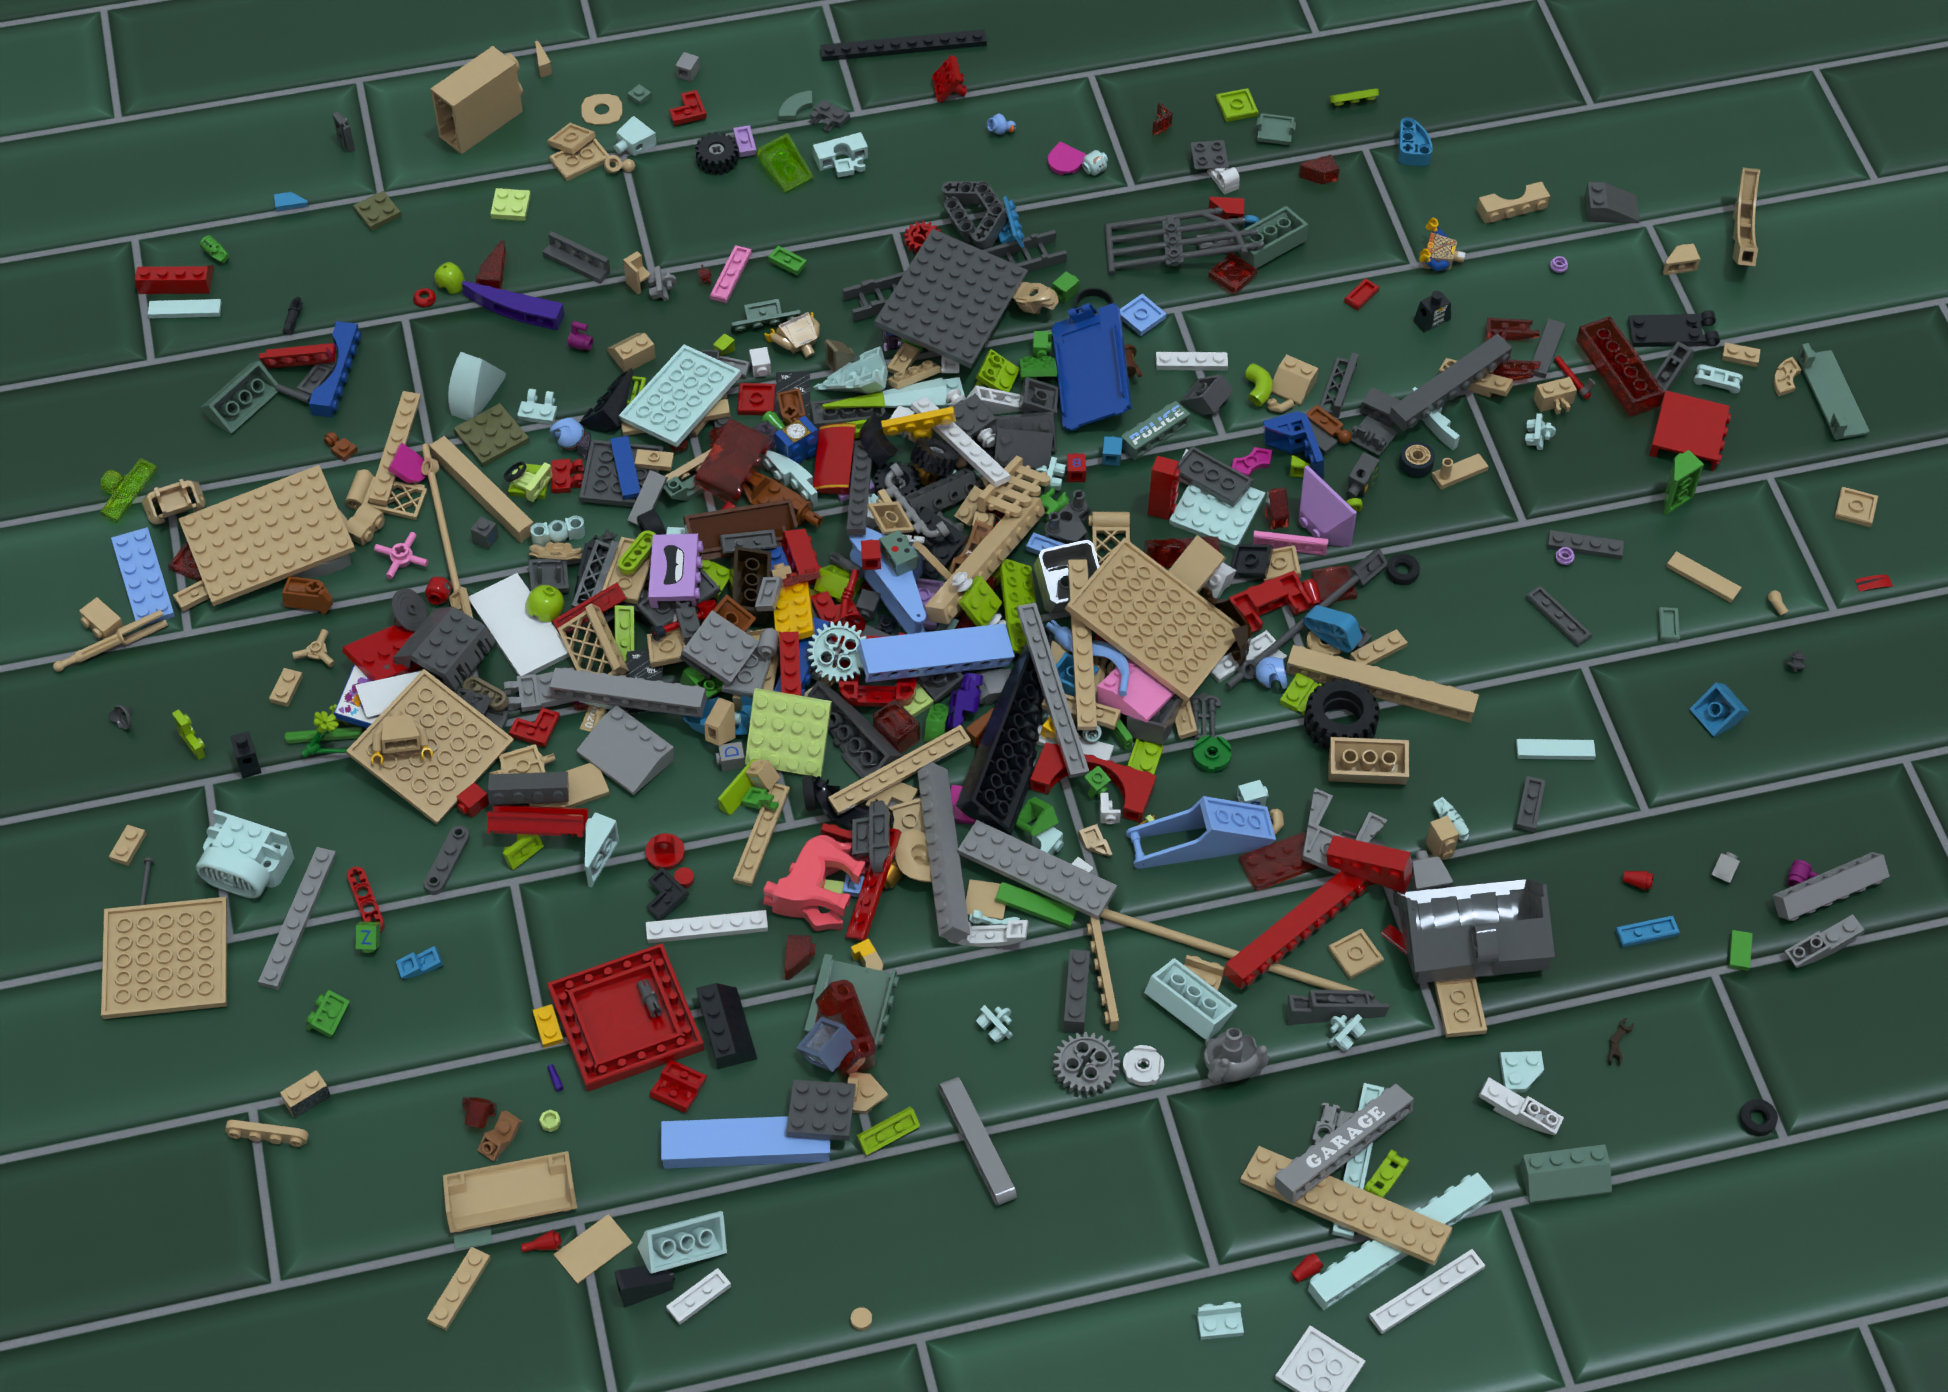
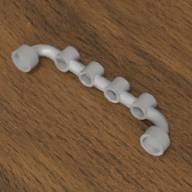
M897 463L891 465V471L887 473L884 482L887 487L886 492L890 499L895 498L896 501H899L910 522L913 521L915 523L912 526L917 534L923 533L929 538H936L940 535L946 537L950 534L943 521L936 525V530L931 531L927 528L923 520L920 519L905 497L901 495L897 487L892 483V479L895 476L899 479L904 473Z

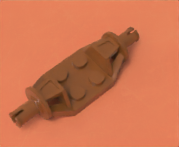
M737 465L731 467L729 475L740 480L739 488L744 492L750 505L791 499L793 508L797 511L795 516L799 525L808 521L818 528L823 523L824 518L812 512L813 503L806 501L801 495L776 480L758 473L753 467L747 471H744Z

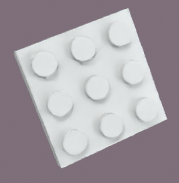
M1310 1325L1275 1375V1379L1294 1392H1346L1364 1366L1365 1360Z

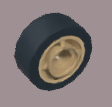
M1417 441L1406 444L1401 450L1400 468L1404 473L1414 477L1429 474L1433 469L1434 450L1423 442Z

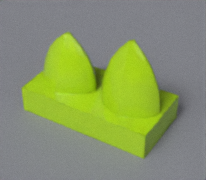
M517 834V842L512 846L504 847L502 854L508 866L514 870L543 848L544 845L539 835Z

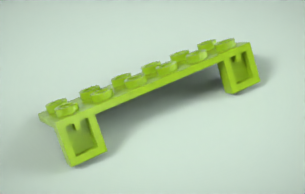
M1005 559L991 574L989 579L991 585L997 586L1000 582L1002 584L1007 632L1015 655L1016 653H1021L1027 642L1018 616L1017 606L1036 603L1032 567Z

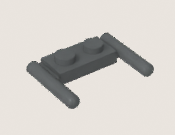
M315 364L299 384L297 391L281 384H277L275 388L281 393L309 403L313 390L329 378L336 364Z

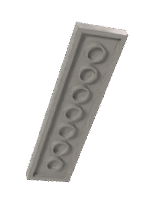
M976 820L957 850L959 855L1097 920L1117 890V885Z

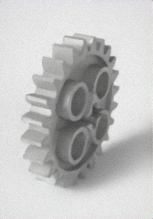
M1084 1032L1083 1037L1076 1033L1075 1039L1068 1036V1042L1062 1040V1047L1057 1046V1053H1054L1053 1067H1055L1054 1075H1058L1057 1081H1063V1088L1069 1085L1070 1092L1077 1089L1078 1095L1085 1091L1086 1096H1088L1089 1091L1097 1095V1089L1104 1092L1105 1085L1111 1087V1081H1116V1074H1119L1120 1060H1117L1119 1054L1114 1053L1115 1046L1109 1047L1110 1040L1102 1042V1035L1096 1039L1095 1033L1088 1037L1087 1032ZM1083 1049V1050H1085V1051H1087V1052H1085V1053H1080V1052H1078V1050ZM1096 1059H1103L1105 1061L1098 1062ZM1073 1065V1066H1076L1077 1068H1075V1069H1070L1068 1066ZM1083 1065H1085L1081 1077L1078 1078L1077 1076L1082 1072ZM1087 1075H1093L1095 1077L1088 1078Z

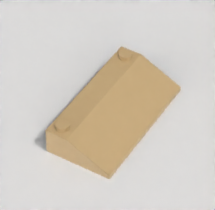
M568 1151L443 1175L445 1207L450 1233L561 1211H570L577 1208Z

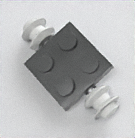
M959 389L949 391L946 402L951 403L950 407L954 408L956 422L954 423L971 439L978 435L977 440L982 442L984 448L994 446L997 435L992 434L993 430L988 427L997 422L995 416L976 393L966 399L964 395H961Z

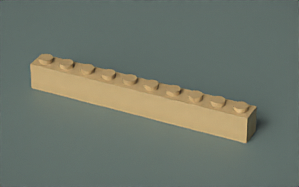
M1031 497V505L1028 507L1020 505L1022 514L1019 517H1007L1004 515L925 605L929 621L943 624L951 622L962 609L958 602L965 593V591H957L958 585H952L953 576L958 572H967V578L974 580L976 576H982L986 581L1045 514L1041 498Z
M1293 645L1286 668V674L1296 676L1297 673H1300L1319 683L1327 681L1331 683L1335 679H1339V681L1347 679L1352 683L1358 682L1361 684V687L1365 686L1369 689V694L1372 693L1375 698L1468 723L1472 722L1479 694L1471 691H1464L1452 686L1441 685L1434 681H1426L1415 676L1381 669L1378 666L1366 665L1359 661H1351L1340 656L1310 650L1303 646Z

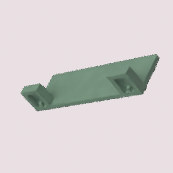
M1809 343L1802 344L1797 359L1835 440L1869 434L1868 426L1833 352L1828 350L1815 353Z

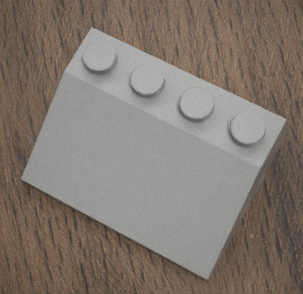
M616 705L601 718L576 750V753L634 795L673 762L674 747Z

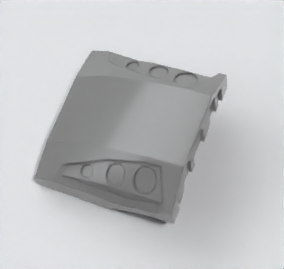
M1000 668L975 673L983 676L982 686L976 687L978 690H981L980 704L991 705L995 700H998L1011 673V669Z

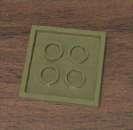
M500 403L454 427V433L482 467L529 443V437Z

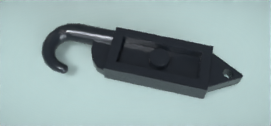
M597 535L584 545L574 591L575 595L594 547V540H599ZM598 546L596 552L599 558L602 557L603 548ZM598 562L590 566L593 574L599 572L600 566ZM592 579L584 582L585 587L592 586L594 582ZM583 596L578 598V601L581 603L588 600Z

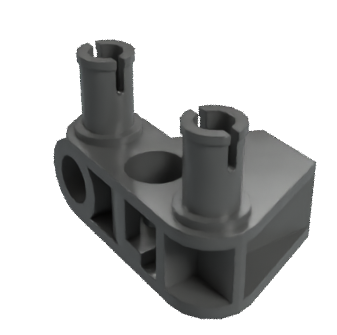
M1075 490L1073 492V500L1059 512H1051L1049 514V521L1045 524V537L1064 544L1087 540V531L1082 523L1090 515L1091 509L1087 507V503L1084 500V491Z

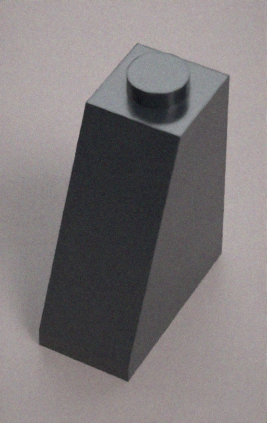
M646 1266L614 1271L617 1289L624 1308L673 1290L672 1282L675 1281L672 1269L649 1273Z

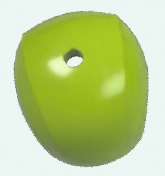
M446 262L436 270L434 278L439 288H447L450 294H457L463 290L462 282L465 281V278L457 265Z

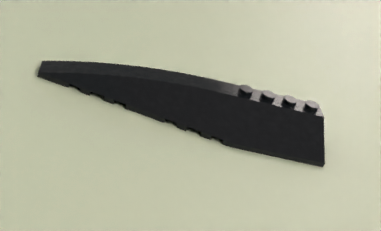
M1043 625L1051 649L1053 633ZM1027 642L993 709L956 807L969 818L978 820L1008 835H1012L1030 787V779L1035 769L1033 761L1037 758L1035 746L1036 742L1039 741L1040 735L1038 733V725H1041L1043 712L1042 702L1044 696L1042 695L1043 692Z

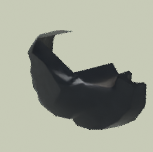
M820 776L817 777L814 782V792L820 809L831 821L834 819L838 824L852 830V819L869 817V807L861 804L837 815L829 803L828 797L840 791V786L828 785L829 779L822 780ZM889 809V812L891 814L890 828H892L894 824L893 811Z

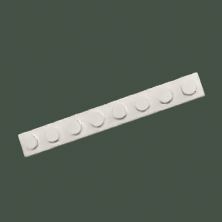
M927 397L911 403V409L916 414L939 409ZM954 422L948 425L941 424L932 427L994 487L1010 481V474Z

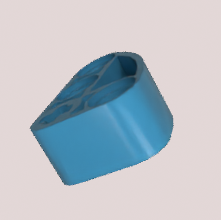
M1410 117L1403 118L1400 123L1398 139L1399 162L1403 165L1411 166L1429 165L1433 148L1428 133L1414 119Z
M1316 605L1303 618L1304 624L1315 635L1341 651L1350 653L1363 639L1358 622L1351 614Z

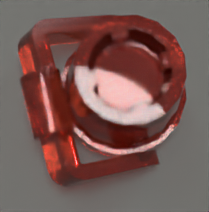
M463 1097L462 1107L466 1111V1125L484 1128L486 1127L489 1115L496 1116V1103L478 1097Z

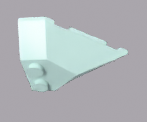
M881 346L864 352L859 356L860 360L853 363L849 362L828 376L827 380L823 383L815 385L813 387L814 390L863 394L882 391L886 386L888 370Z

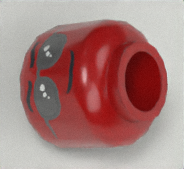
M433 577L425 589V596L432 604H444L450 596L452 585L444 577Z

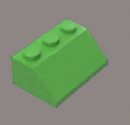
M1689 450L1683 454H1678L1673 460L1674 464L1670 470L1664 495V513L1666 515L1694 496L1704 464Z

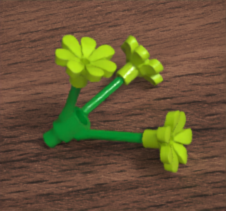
M336 704L330 706L329 710L332 713L329 716L325 711H322L321 714L319 712L315 713L313 724L318 726L317 733L313 740L306 745V748L301 751L305 758L315 753H346L347 749L323 748L320 743L328 731L332 732L338 727V722H342L345 725L349 724L348 722L336 719L334 715Z

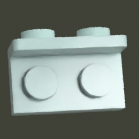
M1226 1302L1223 1305L1216 1306L1205 1304L1198 1308L1197 1321L1200 1340L1244 1335L1241 1303Z

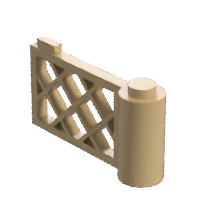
M365 469L356 472L345 500L347 507L358 510L362 504L366 503L383 513L417 521L427 494L425 485L417 483L410 485L395 481L392 490L400 488L404 492L395 496L392 491V497L389 499L388 504L395 501L398 507L392 509L385 505L369 503V496L375 476ZM417 492L421 493V496L413 500L410 494ZM407 496L410 501L401 505L398 499ZM413 505L416 510L413 514L406 512L405 508Z
M1092 512V515H1088V526H1092V542L1100 566L1116 548L1114 547L1111 550L1105 544L1110 540L1117 545L1120 543L1114 537L1115 535L1126 533V539L1130 541V513ZM1096 533H1104L1108 537L1101 542L1096 537ZM1100 548L1108 552L1103 558L1097 554Z

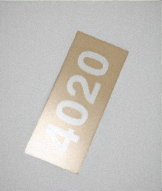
M589 705L580 729L592 731L597 706Z

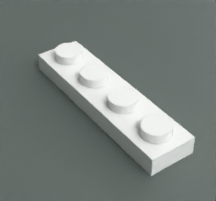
M1156 352V370L1228 371L1227 352Z

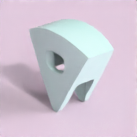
M460 352L449 383L448 400L451 415L464 420H469L479 415L505 379L506 373L483 359Z

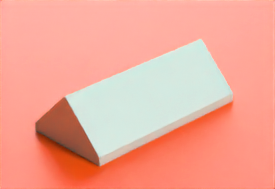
M723 1211L645 1231L637 1248L649 1273L659 1272L727 1253Z

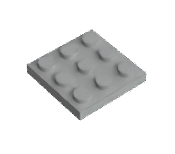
M712 610L684 647L681 654L727 685H730L758 647L759 641Z

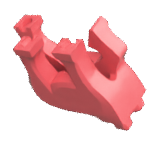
M827 835L813 837L802 848L796 863L793 862L791 864L787 877L779 879L777 884L767 881L763 890V894H765L763 904L771 906L773 913L805 918L815 931L827 929L843 930V920L838 914L844 917L845 908L850 904L851 894H839L825 889V877L843 870L858 885L860 876H866L870 858L869 856L854 858L852 855V843L837 842ZM818 906L828 908L831 911L822 914Z

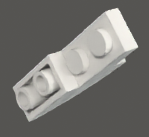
M1490 1077L1485 1081L1478 1095L1481 1099L1495 1106L1493 1110L1543 1133L1556 1135L1564 1117L1531 1097L1523 1098Z

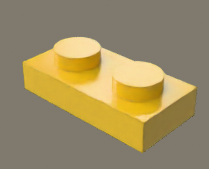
M553 1005L534 1009L533 1015L543 1047L546 1048L563 1043V1037Z

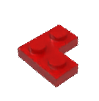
M697 90L682 93L681 100L684 106L669 109L674 126L707 118Z
M828 591L811 596L812 605L819 619L834 623L840 617L841 604L834 605ZM852 600L849 602L848 614H859Z
M541 708L535 722L516 717L509 735L518 740L546 747L560 719V713Z

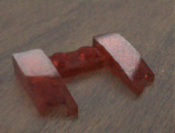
M1487 318L1485 326L1486 340H1489L1496 334H1499L1505 341L1539 337L1540 332L1539 330H1531L1529 326L1532 325V320ZM1508 360L1506 363L1498 365L1493 372L1488 373L1510 378L1513 381L1533 378L1535 374L1533 371L1535 368L1540 367L1541 361Z

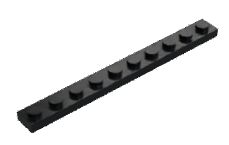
M985 29L824 44L820 45L823 62L987 46Z

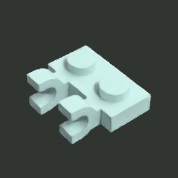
M529 389L527 402L521 401L517 415L518 420L553 425L557 414V406H554V392L547 391L545 404L536 403L538 396H535L536 389Z

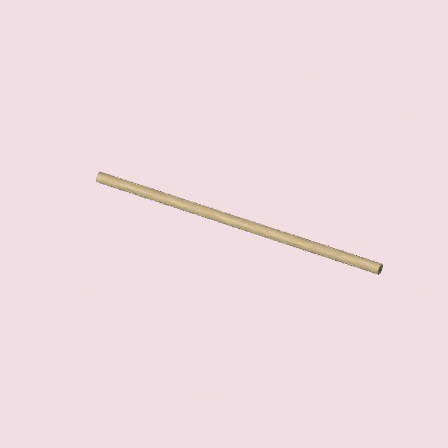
M1106 908L1100 916L1101 918L1232 959L1240 952ZM1273 963L1268 970L1269 972L1325 990H1359L1277 963Z

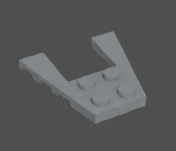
M1315 788L1302 860L1337 875L1341 870L1327 866L1326 853L1333 835L1343 836L1319 826L1333 796ZM1369 812L1356 840L1369 843L1386 825L1387 819Z

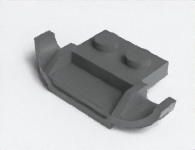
M883 800L870 802L869 817L852 819V855L854 858L869 856L873 873L883 872V864L891 849V814Z

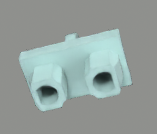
M1542 413L1537 414L1536 419L1527 420L1528 432L1535 433L1526 434L1525 441L1527 446L1536 445L1537 450H1543L1544 437L1546 440H1549L1550 437L1556 434V428L1551 426V423H1546L1545 425V422L1542 421Z
M1051 457L1048 470L1045 465L1035 470L1040 473L1044 471L1050 477V485L1045 487L1044 493L1048 492L1052 487L1060 491L1062 479L1055 478L1054 476L1064 477L1066 472V465L1057 463V458Z
M985 1005L981 1008L983 1013L977 1018L976 1022L984 1030L992 1022L996 1025L989 1033L996 1043L1005 1037L1010 1039L1013 1036L1002 1024L1004 1021L1008 1025L1012 1023V1020L1009 1018L1011 1015L1009 1008L1002 1010L1000 1007H997L995 1009V1012L998 1014L997 1016Z
M1357 1014L1345 1024L1347 1020L1345 1015H1342L1340 1018L1333 1016L1330 1020L1332 1024L1330 1031L1335 1033L1338 1030V1032L1328 1044L1331 1047L1337 1045L1344 1052L1353 1045V1041L1347 1034L1350 1032L1357 1039L1366 1031L1359 1022L1362 1017Z

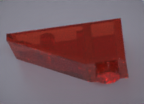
M504 240L497 244L480 266L479 274H476V284L502 289L506 259Z

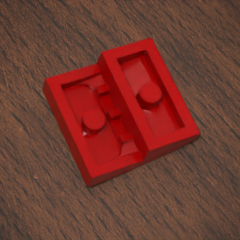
M670 1060L661 1071L660 1079L651 1089L650 1097L687 1113L701 1091L707 1075L674 1060Z

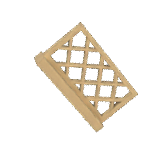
M592 603L585 607L586 611L558 628L577 671L585 670L599 674L603 672L605 663L609 664L613 670L608 675L616 676L619 673L623 675L629 671L601 608ZM588 616L590 620L588 627H581L582 620ZM570 627L575 628L572 638L567 637L565 630ZM580 629L586 631L583 641L577 640ZM591 632L597 635L595 644L588 642ZM575 642L582 643L579 654L574 653ZM587 645L594 646L590 657L584 655ZM598 648L604 651L602 660L595 658ZM582 658L589 659L586 669H582L580 666ZM594 661L601 662L598 672L591 671Z

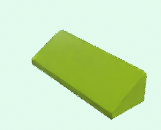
M753 758L719 796V810L731 816L742 804V799L751 786L755 787L745 772L756 759Z

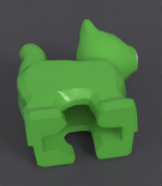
M1052 487L1048 492L1039 497L1045 511V522L1049 521L1048 516L1051 512H1059L1070 502L1066 492L1056 501L1052 498L1055 494V489Z

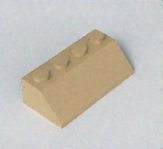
M1330 738L1328 781L1406 785L1409 778V740Z

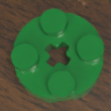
M1206 735L1196 741L1192 756L1195 763L1201 769L1212 774L1229 765L1232 756L1231 746L1226 739L1220 736L1215 738ZM1208 751H1215L1216 755L1210 756Z

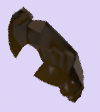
M1207 586L1202 587L1201 596L1241 626L1231 629L1236 642L1228 649V652L1232 653L1234 660L1241 666L1249 652L1252 628L1243 613L1230 600L1214 598L1212 591Z

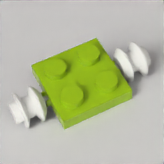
M958 572L953 576L952 585H958V592L965 591L958 604L977 627L996 624L1006 625L1005 620H1000L1001 614H995L1002 601L982 576H976L974 580L967 578V572Z

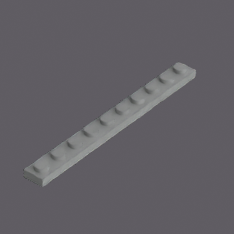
M1031 603L1017 606L1018 616L1069 778L1086 775L1089 773V768L1037 604Z

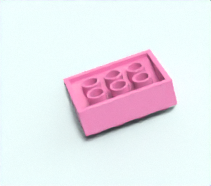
M1126 657L1129 666L1127 695H1119L1121 674L1116 667L1097 686V703L1119 709L1122 714L1148 722L1175 693Z

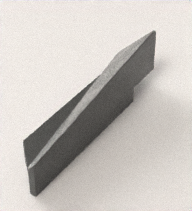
M1310 990L1309 997L1288 995L1287 1025L1330 1022L1333 1016L1340 1018L1342 1015H1345L1347 1020L1354 1018L1357 1014L1362 1019L1385 1017L1389 1004L1380 1003L1375 999V994L1369 990Z

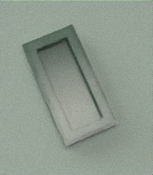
M1659 607L1660 642L1679 643L1678 608Z

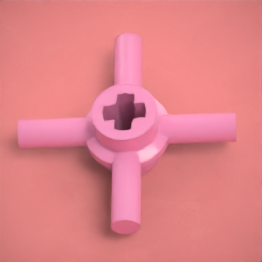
M410 532L404 543H398L392 548L379 544L375 545L374 551L389 555L393 562L386 574L387 578L393 579L399 567H407L411 562L427 567L428 560L414 556L410 549L417 537L414 532Z

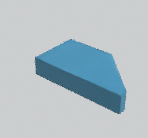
M292 192L274 194L276 211L308 207L307 200Z

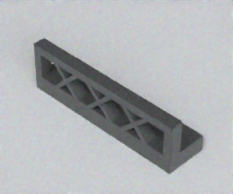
M552 231L548 234L549 245L542 251L544 257L600 284L611 273L609 258Z
M1352 352L1350 360L1340 357L1336 358L1320 403V407L1333 417L1339 418L1357 367L1359 357L1357 353ZM1338 365H1346L1347 368L1341 371ZM1341 377L1342 382L1336 384L1333 379ZM1336 390L1338 394L1332 397L1329 392ZM1331 403L1333 405V410L1326 409L1323 407L1324 405Z
M596 539L571 607L574 608L579 605L577 603L579 597L586 595L587 599L602 591L619 542L612 540L611 544H607ZM597 547L607 549V555L599 558L596 552ZM598 562L601 571L593 574L590 566ZM592 579L595 587L587 590L584 582Z

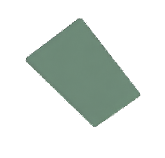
M490 1226L453 1233L455 1249L492 1243Z

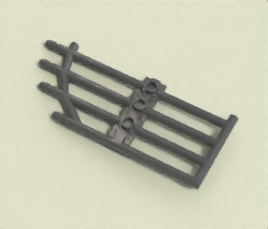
M1219 207L1105 224L1109 275H1114L1116 273L1115 269L1166 262L1167 266L1172 265L1173 267L1184 264V259L1241 251L1242 256H1247L1248 250L1263 248L1264 242L1245 243L1243 237L1258 235L1257 229L1238 231L1234 225L1246 223L1245 218L1222 219L1214 215L1223 213L1222 208ZM1203 217L1212 221L1180 226V220ZM1163 223V229L1112 236V230ZM1224 227L1229 231L1228 233L1182 239L1181 233ZM1164 236V242L1113 249V243ZM1236 239L1238 245L1183 252L1182 247ZM1165 249V255L1121 262L1114 261V256Z

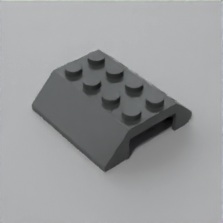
M455 607L436 608L396 653L393 660L408 669L414 663L419 664L443 678V684L455 693L463 684L462 678L469 677L480 661L483 660L484 656L482 653L488 654L490 649L496 644V640L486 625Z

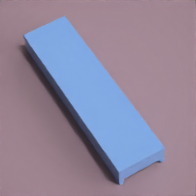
M1005 624L861 639L857 647L865 671L866 682L1009 666L1015 657Z
M788 1116L661 1121V1161H663L664 1169L830 1162V1139L787 1137Z

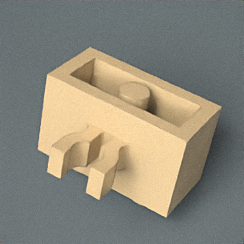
M1567 377L1537 385L1533 399L1540 412L1555 408L1556 414H1560L1561 407L1565 408L1566 412H1569L1570 404L1574 403L1577 389L1571 378Z

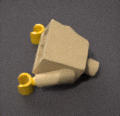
M399 710L392 711L390 717L383 718V724L379 725L373 734L374 755L371 757L373 766L376 758L381 759V766L384 763L380 751L383 754L420 750V746H422L421 760H425L424 752L429 753L431 759L433 751L427 746L429 741L426 729L420 723L414 721L411 715H402V712Z

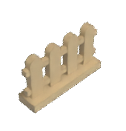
M1016 456L1004 468L1010 474V481L997 487L990 483L978 495V511L985 513L989 508L992 511L995 509L1003 512L1007 517H1019L1022 514L1020 505L1024 507L1031 505V497L1029 495L1039 496L1041 494V487L1039 485H1050V477L1046 472L1040 473L1031 469V466H1023V458Z

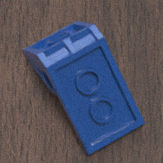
M1296 411L1263 421L1266 446L1290 454L1304 451L1305 458L1310 460V468L1321 479H1324V459L1306 414ZM1298 439L1302 440L1300 443L1295 442Z

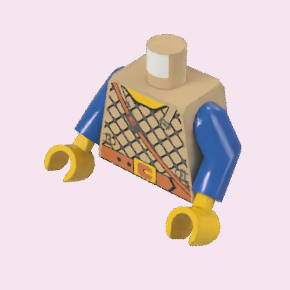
M1431 218L1428 220V224H1426V229L1432 231V233H1430L1427 249H1423L1419 253L1421 255L1419 260L1424 263V269H1433L1435 272L1451 270L1453 261L1464 262L1465 252L1455 251L1457 241L1445 235L1437 227L1438 220Z

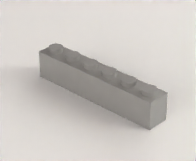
M1871 852L1775 893L1772 896L1778 917L1793 921L1804 913L1815 912L1816 908L1820 906L1831 905L1834 900L1845 899L1853 892L1864 891L1871 884H1880L1883 882V879L1890 876L1884 855Z

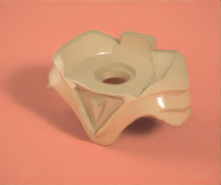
M1022 282L1013 297L1014 302L1018 304L1023 312L1040 314L1041 307L1053 310L1059 302L1056 292L1041 283ZM1032 292L1036 293V295L1030 296Z

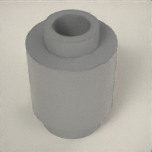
M766 628L760 634L757 651L765 658L773 657L777 653L779 635L775 629Z

